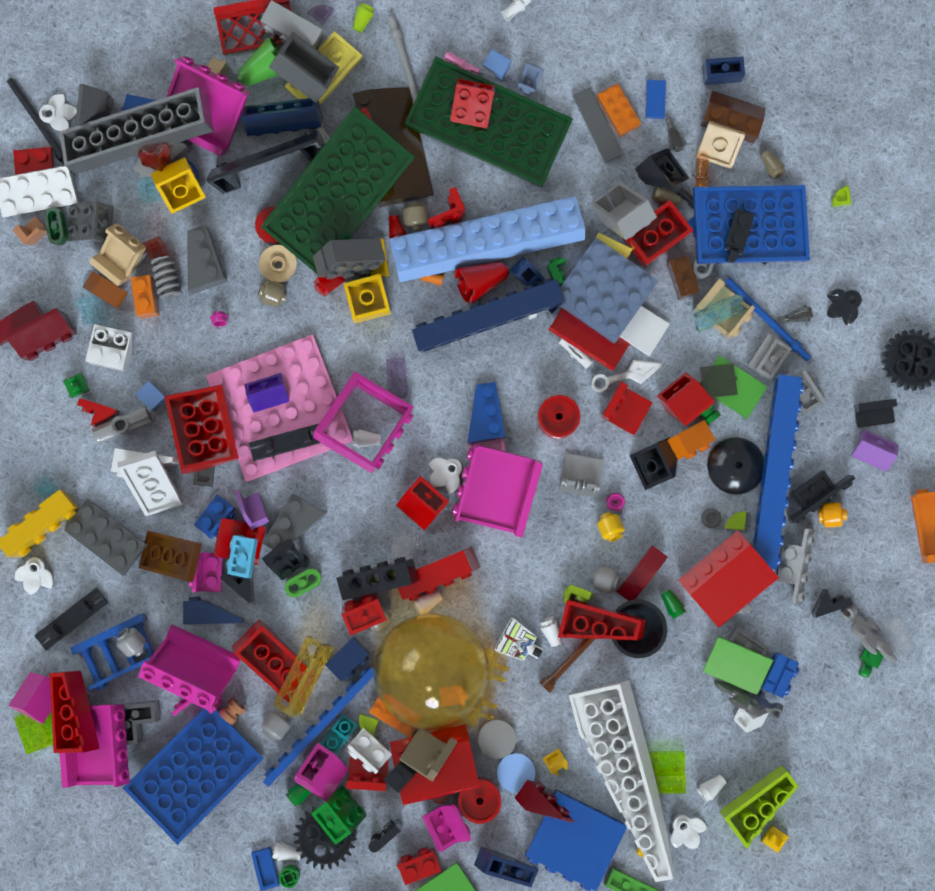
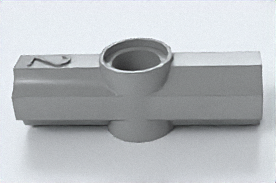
M143 407L126 415L117 416L109 422L92 428V434L97 444H101L152 423V418L147 408ZM124 420L126 427L123 430H119L118 424Z

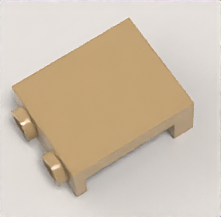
M117 223L106 228L105 232L108 236L99 254L93 256L89 263L115 285L120 286L130 280L146 246Z
M719 278L693 311L729 339L732 336L736 337L743 329L740 327L744 321L748 322L753 317L754 313L752 311L755 307L753 305L749 306L724 286L725 282Z

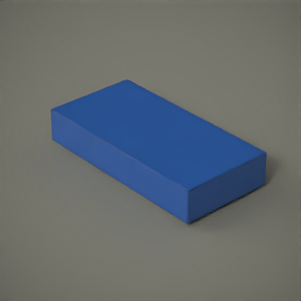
M647 80L645 118H665L666 80Z
M271 847L252 851L251 855L260 890L263 891L280 886Z

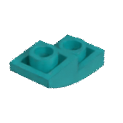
M342 714L320 745L336 755L358 725Z

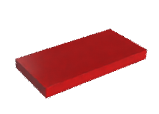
M563 308L548 329L612 371L630 345L621 337L618 338L615 344Z

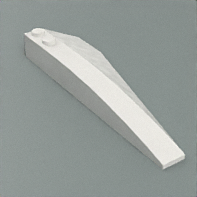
M621 681L569 695L579 735L585 740L588 746L587 750L590 756H593L599 773H602L606 781L605 785L619 812H622L628 830L631 829L636 839L634 841L637 847H640L644 855L643 859L655 882L674 879L672 858L660 797L630 681Z

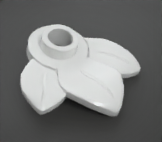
M57 94L50 98L48 104L41 107L39 116L43 122L50 123L53 129L62 131L70 128L68 121L76 116L77 109L72 105L65 104L64 94ZM51 111L52 116L47 117V112Z
M439 457L433 459L429 463V466L434 470L430 476V484L433 487L445 486L449 494L453 493L460 485L461 462L455 458L446 460ZM450 465L455 466L454 472L449 469Z
M30 558L25 565L20 566L15 572V580L23 581L24 589L30 595L37 592L40 586L52 588L53 586L52 573L45 568V564L40 558ZM32 565H36L37 570L32 569Z
M677 815L672 822L673 831L670 835V842L675 848L684 844L690 849H696L700 843L699 833L704 832L707 827L697 817L689 818L686 815ZM685 823V826L680 828V825Z

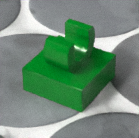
M82 373L63 380L70 398H75L90 391Z

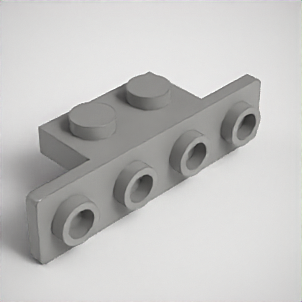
M805 528L802 546L783 543L781 563L778 570L779 579L777 581L795 585L792 604L802 605L806 597L804 588L805 583L809 579L808 565L812 561L811 548L816 539L814 530L810 528Z

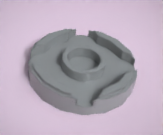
M500 719L490 720L485 723L478 734L480 749L485 755L494 759L508 756L515 748L517 741L513 727Z

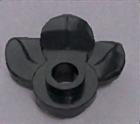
M835 289L827 295L832 301L827 311L828 317H842L846 326L852 324L857 319V307L862 302L859 292L855 290L845 292L841 289ZM850 296L856 298L854 303H849L848 298Z

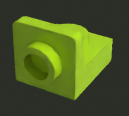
M571 584L569 588L565 589L563 598H565L564 603L569 599H573L574 595H576L575 599L585 603L587 599L593 601L595 596L594 593Z

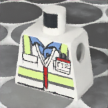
M511 617L494 650L524 661L528 654L538 659L543 648L534 644L537 638L536 635Z

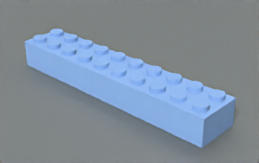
M576 196L391 238L390 243L399 281L404 282L462 267L474 266L585 240V226Z

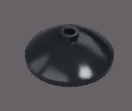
M739 437L728 438L719 442L710 452L707 470L711 481L721 491L733 495L744 494L753 490L760 483L764 458L759 448L751 441ZM736 462H740V463H741V468H740V469H737V468H736V466H735V463H736Z
M637 599L627 601L615 610L646 619L642 639H612V642L621 653L632 658H646L661 649L667 638L668 627L664 614L656 605L646 600Z

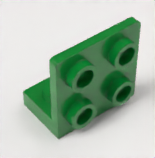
M341 786L326 802L311 813L335 845L350 835L367 816L363 808L358 805L344 786Z

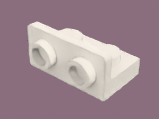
M363 728L347 746L349 749L348 753L354 759L359 758L363 762L362 766L370 773L373 771L376 774L392 755L391 751L366 728Z

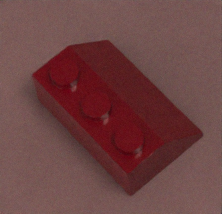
M55 308L4 336L21 359L33 361L39 357L41 352L54 350L56 344L71 341L73 335L77 333L67 314Z

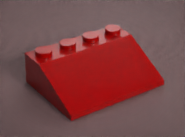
M222 384L164 396L182 475L239 459Z
M737 530L679 578L678 581L719 628L777 581L779 577L748 540Z
M466 724L429 732L442 742L448 743L450 738H453L457 741V744L433 782L417 772L400 791L403 805L480 787ZM413 737L389 742L394 768L400 762L401 755Z

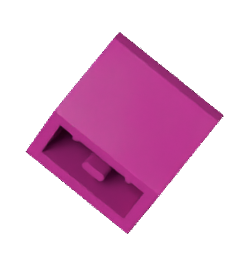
M317 743L296 773L294 781L326 802L349 769L333 752Z

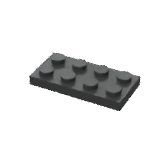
M86 499L64 529L70 536L123 576L127 574L148 545L88 499Z

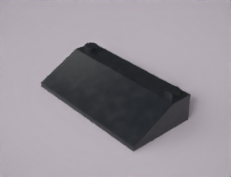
M310 130L301 137L233 162L220 163L216 165V168L211 169L207 182L222 194L241 188L236 173L298 150L311 162L325 145L323 137L318 130Z

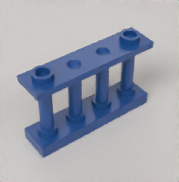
M141 613L70 648L73 655L79 653L80 656L84 657L95 681V684L88 687L89 690L96 688L99 691L107 687V682L142 666L143 662H148L155 653L143 629V622L148 620L145 613ZM125 628H136L146 639L144 648L148 658L137 662L135 655L127 657L130 667L120 671L108 646V639L113 636L116 638ZM95 645L101 648L113 675L102 679L90 653V648Z

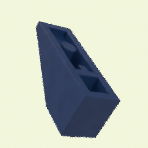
M524 257L509 270L525 287L533 284L536 287L542 285V281L546 280ZM560 306L549 309L548 311L552 314Z
M189 597V601H183V625L244 623L243 617L209 601L200 600V597Z
M485 847L480 848L474 866L484 874L532 887L539 870L536 867Z

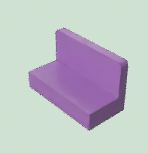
M864 429L860 435L859 444L852 453V457L883 471H888L898 456L899 445Z
M239 489L235 491L242 515L251 530L269 522L259 492L244 499Z

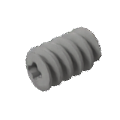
M170 256L151 260V265L154 266L152 271L156 273L154 275V279L157 280L155 286L159 288L157 294L161 295L159 297L161 299L175 297L182 293V291L175 289L180 286V283H174L179 276L172 274L177 269L171 268L176 262L170 261Z

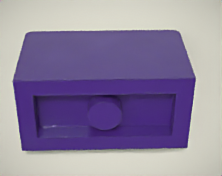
M281 373L244 384L246 397L253 412L290 401Z

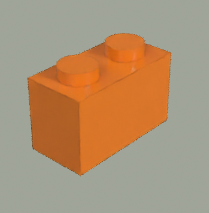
M150 275L130 278L136 316L141 319L160 316L154 278Z
M703 420L668 439V442L678 460L684 457L688 460L697 455L696 451L698 449L700 452H703L710 448L709 443L716 439L706 421Z

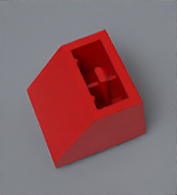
M687 372L657 395L666 412L684 426H687L715 403L700 383Z
M420 476L406 491L396 506L425 531L450 501Z

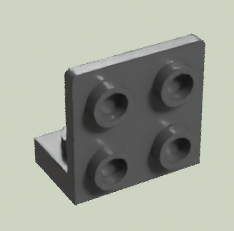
M98 201L70 205L67 241L93 240L104 244L108 236L105 232L106 228L112 226L113 206Z

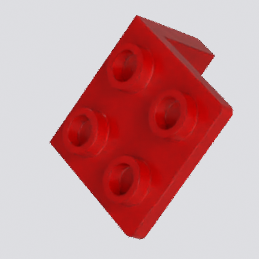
M458 79L450 121L487 128L495 86Z
M456 187L449 189V196H447L450 210L429 218L428 224L430 229L443 227L450 222L455 224L463 220L465 207Z
M621 382L601 418L635 435L652 402L627 388V384Z
M221 518L213 555L229 559L231 553L230 542L233 539V535H244L245 537L258 539L254 565H258L266 527L259 526L251 530L247 522Z
M378 593L364 595L358 601H355V599L349 600L344 603L341 611L350 636L387 620L379 602Z
M350 755L346 789L386 791L387 783L384 779L388 775L389 759L375 774L373 771L371 773L362 766L363 762L359 758L354 759Z

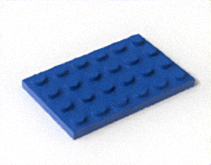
M805 185L693 188L697 264L729 263L726 262L728 251L725 250L724 244L736 209L754 214L745 249L742 255H738L736 262L733 263L806 262L810 260Z
M204 708L123 789L178 845L264 758L231 724L220 716L217 709L210 714Z

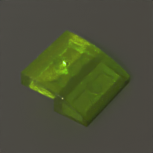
M51 713L43 725L24 714L14 718L26 755L53 745Z
M649 751L658 793L686 794L685 752Z

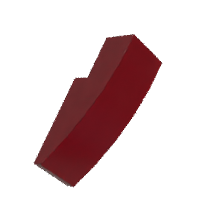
M31 301L0 321V346L8 342L4 335L43 315L37 302Z
M651 545L616 592L628 601L635 600L661 568L668 556Z

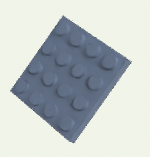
M595 238L560 287L566 303L560 305V307L615 344L654 289L658 280Z

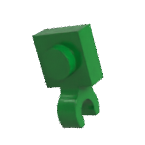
M864 648L859 658L864 663L858 675L869 678L872 667L879 668L884 656L878 649H876L877 654L875 655Z

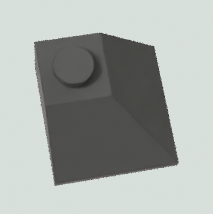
M80 84L76 122L81 125L109 116L110 110L114 108V100L107 91Z

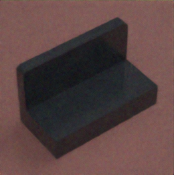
M897 399L854 405L857 427L894 423L893 407L897 406Z

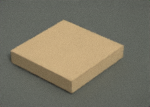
M709 121L696 158L732 169L745 137V132Z

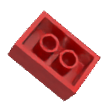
M671 200L654 211L657 218L651 221L648 226L640 229L633 237L627 240L623 239L626 245L632 248L633 254L644 268L687 238L693 231Z

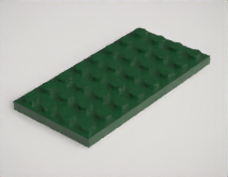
M435 56L404 126L542 188L573 118ZM458 79L495 86L487 128L450 121Z
M354 106L261 225V228L317 274L313 256L320 249H323L322 247L330 240H350L415 159V156L359 108Z

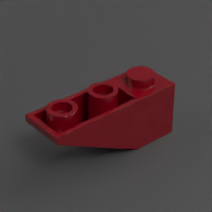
M527 780L514 797L526 811L571 823L574 821L569 815V810L557 803L558 799L553 794L548 793L545 790L546 786L538 780L536 782Z

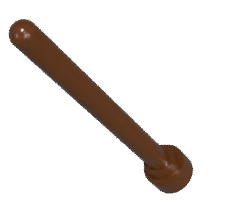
M586 638L550 677H543L539 683L551 693L555 689L554 686L557 684L556 681L595 639Z

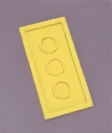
M335 31L318 49L320 53L340 67L329 88L318 100L320 105L363 58L362 54ZM289 82L284 86L296 99L308 98Z

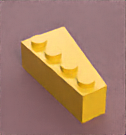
M59 489L38 505L40 508L38 511L36 509L32 510L24 516L22 523L18 522L7 528L8 533L0 537V548L7 557H25L32 551L30 548L33 545H39L46 540L45 535L50 531L53 533L62 526L60 523L63 520H69L75 516V510L79 507L65 490Z

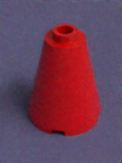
M501 261L462 267L454 271L455 279L458 278L460 282L457 285L464 301L466 303L469 302V305L474 304L507 280L509 274L508 266Z

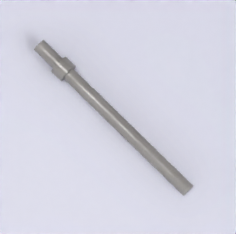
M395 16L388 18L392 30L391 37L395 41L414 103L418 90L402 41V31L398 28Z

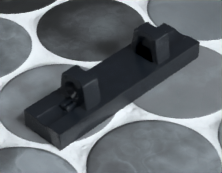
M319 423L249 442L253 461L321 444L313 438L314 431Z
M95 588L34 636L44 650L47 651L109 602L99 589ZM55 625L59 628L61 633L55 630Z

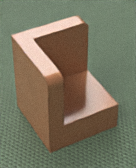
M34 217L26 226L17 225L13 229L24 245L30 246L38 242L47 233L46 227L38 217Z

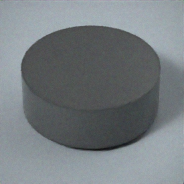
M707 509L702 513L701 521L706 527L714 528L720 524L721 515L716 509Z

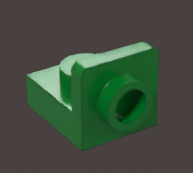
M556 257L549 261L550 264L547 265L546 269L550 278H553V280L557 279L561 287L565 276L561 269L558 270V267L564 265L566 259Z

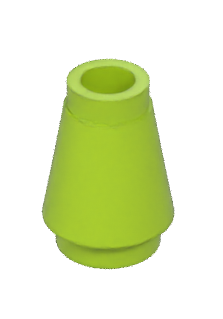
M360 3V6H357L352 29L362 33L374 16V8Z

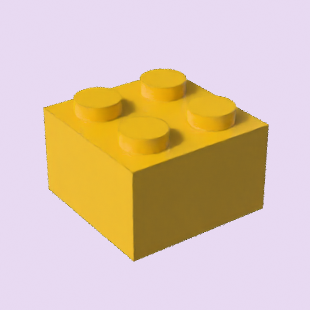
M186 157L151 173L154 184L171 214L206 198Z
M381 274L343 283L354 324L391 314Z

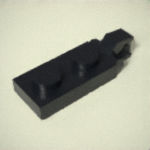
M739 209L734 211L724 244L725 250L728 251L726 262L733 264V262H736L737 256L742 255L754 214Z

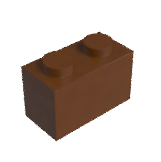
M688 255L670 260L667 263V268L678 300L697 295L699 288Z

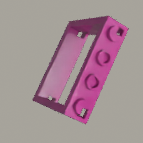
M355 371L315 429L313 438L373 474L375 469L379 470L385 460L382 458L386 453L389 455L392 451L395 438L399 440L403 434L404 429L402 427L404 424H409L414 415L411 413L414 406ZM356 387L402 414V417L373 461L326 434V431Z

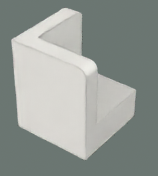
M739 708L734 721L748 733L761 727L769 712L765 711L762 715H754L748 710Z

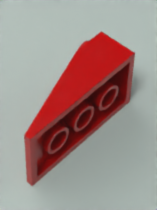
M260 619L232 645L234 654L288 703L316 677V674Z

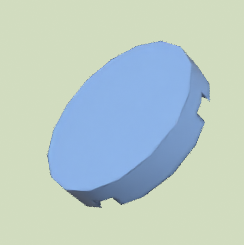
M510 753L502 758L497 768V777L501 786L507 791L514 793L519 792L527 780L534 781L536 775L535 766L531 759L521 753Z

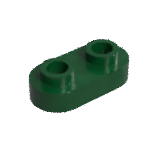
M50 207L44 215L48 240L54 245H63L68 239L64 212L59 208Z

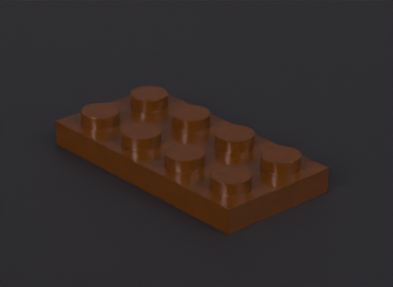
M147 530L145 543L148 545L142 552L139 568L193 582L202 543Z

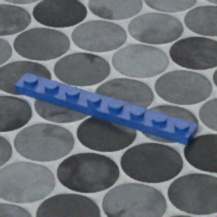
M373 666L370 669L366 667L359 674L361 679L357 683L352 681L345 689L347 693L342 698L339 695L332 703L334 707L330 711L326 709L318 717L321 721L316 726L312 724L305 731L306 737L303 740L298 738L291 746L293 750L289 754L285 752L277 760L280 764L276 768L272 766L264 774L267 778L263 783L267 787L279 777L378 672Z

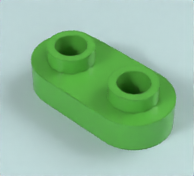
M308 569L289 579L285 584L286 594L290 597H299L312 590L321 583V573L316 569ZM311 574L316 578L314 582L309 581ZM293 584L298 585L299 589L297 591L292 590Z

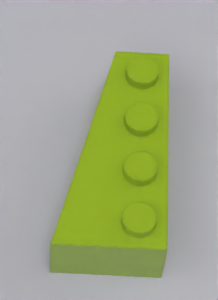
M780 765L722 808L719 813L740 842L748 849L755 836H758L763 831L762 828L765 824L772 820L775 812L787 802L799 786L789 772Z

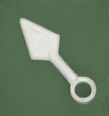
M633 360L629 369L623 373L609 377L602 374L596 375L591 381V387L596 392H603L608 388L609 384L629 378L641 384L661 368L662 363ZM597 378H602L605 381L604 388L600 389L595 386Z

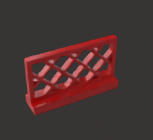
M251 0L213 8L223 55L258 49L264 42L261 37L265 29H262L258 36L249 30L255 22L263 27L257 18L261 13H265L271 0ZM272 0L291 11L289 0ZM243 16H248L252 19L247 29L238 23ZM229 19L234 23L229 32L222 28V20ZM236 25L245 30L240 40L231 35ZM247 33L256 38L253 45L247 46L242 42ZM275 35L273 37V40L278 45L283 44L281 40H276L277 37L280 38L279 36ZM230 36L238 43L233 49L226 50L225 42Z

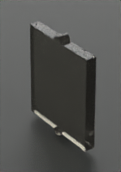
M733 363L700 367V385L712 398L738 395L737 377H735Z

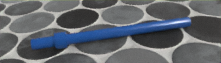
M729 277L725 281L746 304L755 307L753 311L792 348L793 352L796 351L806 362L812 357L797 339L794 340L732 278Z

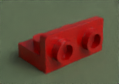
M425 847L418 850V854L414 856L407 854L399 858L400 861L397 862L396 866L400 870L405 885L442 871L434 848L429 849Z

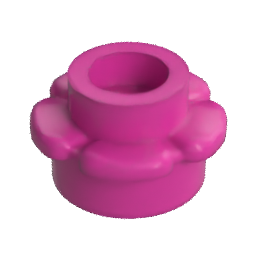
M215 311L210 316L213 326L221 327L227 325L229 316L223 311Z
M613 493L606 499L607 507L611 511H620L623 508L622 506L625 505V499L620 493Z

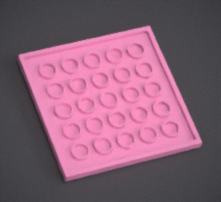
M313 334L206 375L210 387L222 384L239 457L238 462L246 482L332 450L321 443L254 462L249 442L320 423L336 400L337 395ZM281 373L290 401L253 412L246 397L244 384ZM341 409L326 433L345 445L352 442L353 437Z

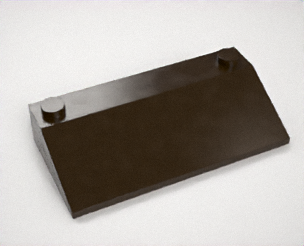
M409 87L369 89L353 93L355 106L360 110L366 107L372 120L415 156V159L379 202L378 207L434 196L420 133L404 126L413 106Z

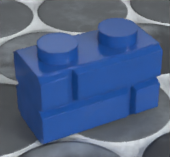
M774 652L772 656L773 662L761 688L783 698L791 690L790 681L792 677L795 678L799 672V667L797 666L799 663L780 653Z

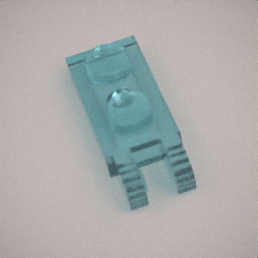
M737 294L727 299L724 298L694 313L696 330L700 333L732 316H737L744 312V306L739 304L743 301L742 295Z

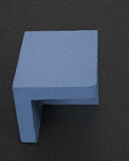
M492 49L484 61L483 67L495 73V78L502 82L511 67L512 60Z
M150 381L136 393V396L154 412L166 402L165 395Z

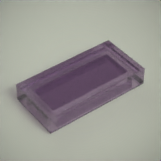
M405 358L386 359L388 391L397 397L408 396Z

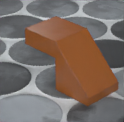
M93 271L83 285L84 289L117 309L128 293Z

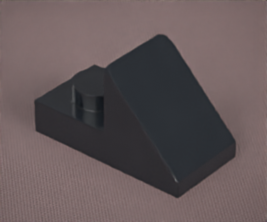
M224 572L220 579L244 600L252 603L254 600L253 573L252 578H245L240 583L239 576Z
M822 589L811 612L812 617L817 618L853 605L851 597L839 595L833 597V602H831L827 589Z
M400 761L385 777L384 781L399 793L417 771Z

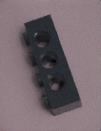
M405 557L396 558L394 563L388 564V561L379 562L377 567L371 568V565L360 567V571L356 572L353 569L343 571V575L336 578L342 600L404 587L419 581L413 558L406 560ZM392 569L397 573V577L393 576ZM375 574L379 576V581L375 579ZM358 578L361 579L362 585L358 583Z

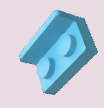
M233 535V539L230 542V558L227 561V574L252 578L258 539L245 537L244 535Z

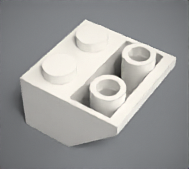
M94 324L85 362L128 372L132 356L133 333Z

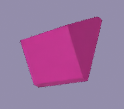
M30 672L8 706L43 725L51 713L50 679L44 675Z

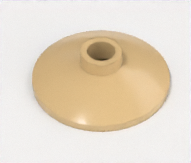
M283 245L268 247L259 258V269L262 275L267 280L278 283L289 280L297 268L296 256ZM281 262L282 267L276 268L275 264Z

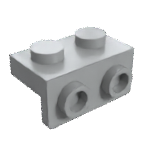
M804 369L794 375L795 377H802V382H804V390L799 398V401L802 402L800 413L803 416L825 403V394L820 388L816 387L814 377L810 372H806Z

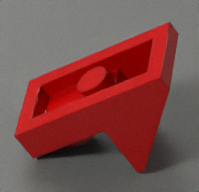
M79 398L77 403L78 406L83 407L82 411L90 414L94 412L91 426L93 427L119 415L120 412L119 410Z

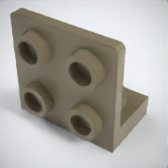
M419 728L401 755L400 761L433 782L457 744V741L450 738L448 743L442 742L422 728Z

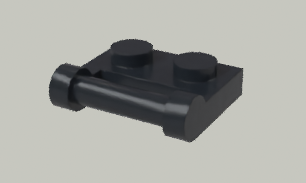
M291 539L285 540L262 558L263 562L282 581L298 568L306 567L310 562L309 558L295 547V543ZM290 552L296 559L291 561L284 553Z
M398 818L395 821L389 820L383 826L384 829L380 834L375 833L372 835L368 846L371 852H378L401 832L403 824Z

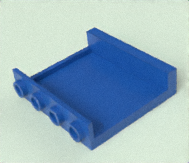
M555 789L553 795L558 799L557 803L569 810V815L574 821L571 823L544 816L528 850L525 851V856L528 857L527 860L535 865H538V863L544 865L545 869L555 874L558 872L562 874V877L573 883V881L580 883V887L587 891H591V889L597 891L627 826L624 822Z

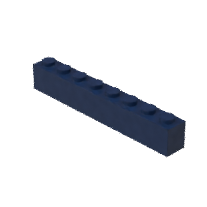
M550 278L542 281V285L536 287L535 284L526 286L522 292L512 291L507 293L504 298L499 299L495 297L489 299L487 304H474L469 307L470 310L464 312L462 310L454 311L451 313L452 316L434 318V322L429 324L426 322L415 325V329H412L418 351L423 353L566 303L558 280Z

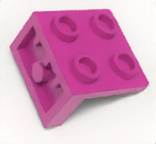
M200 553L194 580L189 582L192 592H222V579L220 577L223 575L224 558L216 557L213 553Z

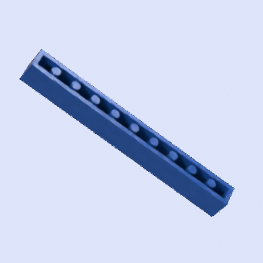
M781 374L775 375L752 545L771 569L777 570V566L781 563L779 548L780 546L782 547L784 536L781 535L782 527L786 525L784 510L788 507L789 497H786L787 489L791 487L789 473L794 466L792 451H795L797 443L794 436L799 428L797 413H800L802 406L799 398L804 390L802 377Z

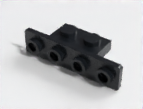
M821 470L791 492L801 506V509L787 518L788 522H796V524L802 522L806 518L805 515L810 511H817L822 507L821 504L824 501L834 499L838 491L849 488L853 484L852 481L856 479L854 475H847L836 484H833L826 472Z

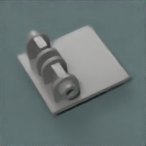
M566 453L560 491L598 497L604 460Z

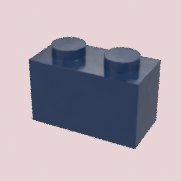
M744 56L706 59L702 66L704 85L742 82L745 76Z
M353 636L325 666L341 682L344 679L348 681L356 673L353 669L358 664L362 667L370 659L367 656L370 652Z

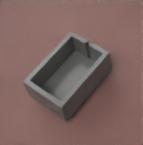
M294 32L282 44L269 66L276 74L315 103L327 91L340 68Z
M380 238L330 240L322 247L323 249H320L313 256L318 278L326 277V279L340 276L350 278L358 275L359 277H367L386 260Z

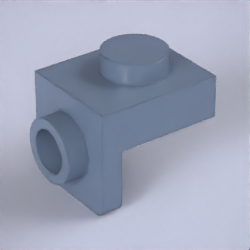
M527 62L517 86L521 87L520 90L527 94L535 93L545 69Z

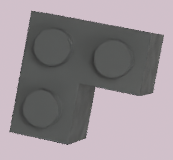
M159 700L124 704L127 745L139 744L143 741V723H153L161 720Z

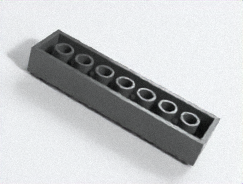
M197 87L59 132L64 166L78 174L213 132L214 128L209 98Z

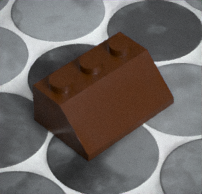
M712 90L700 126L707 128L708 122L711 121L745 132L744 141L754 144L759 136L766 108Z

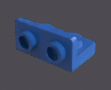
M217 494L195 522L194 526L205 533L208 538H217L221 518L233 519L236 514L234 513L236 508Z

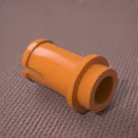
M435 274L419 279L423 280L422 282L427 281L441 286L444 275Z

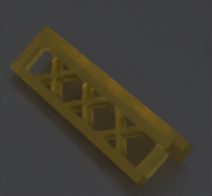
M307 636L273 705L291 717L301 716L334 647L328 643H320L311 636ZM312 643L317 648L314 654L309 656L307 648ZM306 660L307 669L301 673L299 665L301 661ZM297 678L299 685L297 689L292 690L291 681ZM289 695L290 699L288 708L281 704L283 697Z

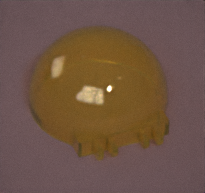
M427 613L407 618L388 632L382 639L375 654L373 676L379 699L392 716L399 722L414 729L436 731L445 730L460 723L476 727L479 717L493 721L494 716L492 714L481 712L483 705L492 709H497L498 706L485 700L490 681L493 679L505 683L506 679L504 677L493 675L495 668L506 672L509 671L510 667L496 663L499 652L485 648L477 634L464 622L449 615Z

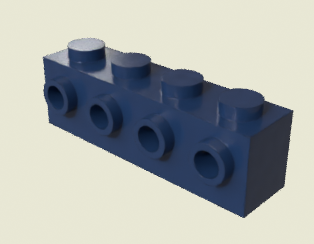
M310 98L244 106L241 118L247 136H261L270 133L278 134L286 131L295 132L302 129H316L321 127L323 115L319 101L315 103Z

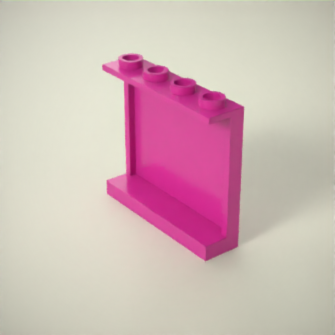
M183 56L175 59L174 62L177 63V67L166 97L199 87L209 98L214 128L213 132L188 140L219 156L226 154L250 91L245 89L243 84L239 82L233 83L228 80L227 76L220 73L215 74L211 72V68L194 63V60L190 57Z
M474 444L473 449L469 448L467 454L469 463L468 467L463 469V485H459L457 496L459 497L458 504H454L452 510L455 521L462 520L511 532L515 536L523 538L543 463L541 460Z
M172 624L166 638L148 662H143L138 677L211 711L235 675L241 659L234 653Z
M124 704L89 705L100 749L79 753H59L62 788L76 785H114V787L129 784Z

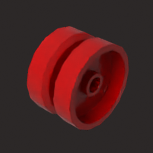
M551 396L543 402L538 410V426L549 438H566L578 427L581 418L580 410L576 402L568 396ZM557 413H560V416H563L561 420L556 419L555 416Z
M478 777L480 787L461 791L458 796V802L462 815L468 821L482 824L493 820L499 813L501 794L497 785L490 779ZM478 797L483 798L482 804L476 802Z

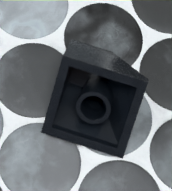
M668 148L648 156L635 168L638 177L646 185L670 189L689 179Z
M670 437L629 455L645 490L676 477L677 457L668 442Z

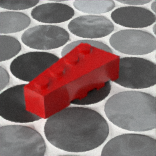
M472 546L416 569L419 581L412 585L398 588L402 600L409 598V601L420 598L419 593L426 591L429 594L438 590L436 586L443 584L446 587L454 584V579L461 577L463 580L473 576L471 572L479 569L480 565Z
M569 599L566 601L558 638L642 639L646 619L575 599Z
M81 670L49 673L53 753H79L100 749Z

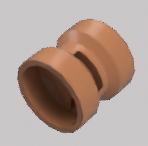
M233 697L228 701V706L223 707L219 711L220 716L231 725L237 721L238 715H242L246 711V708L242 704L239 706L237 704L239 701Z

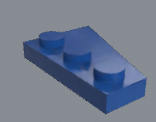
M495 382L476 385L467 444L505 438Z

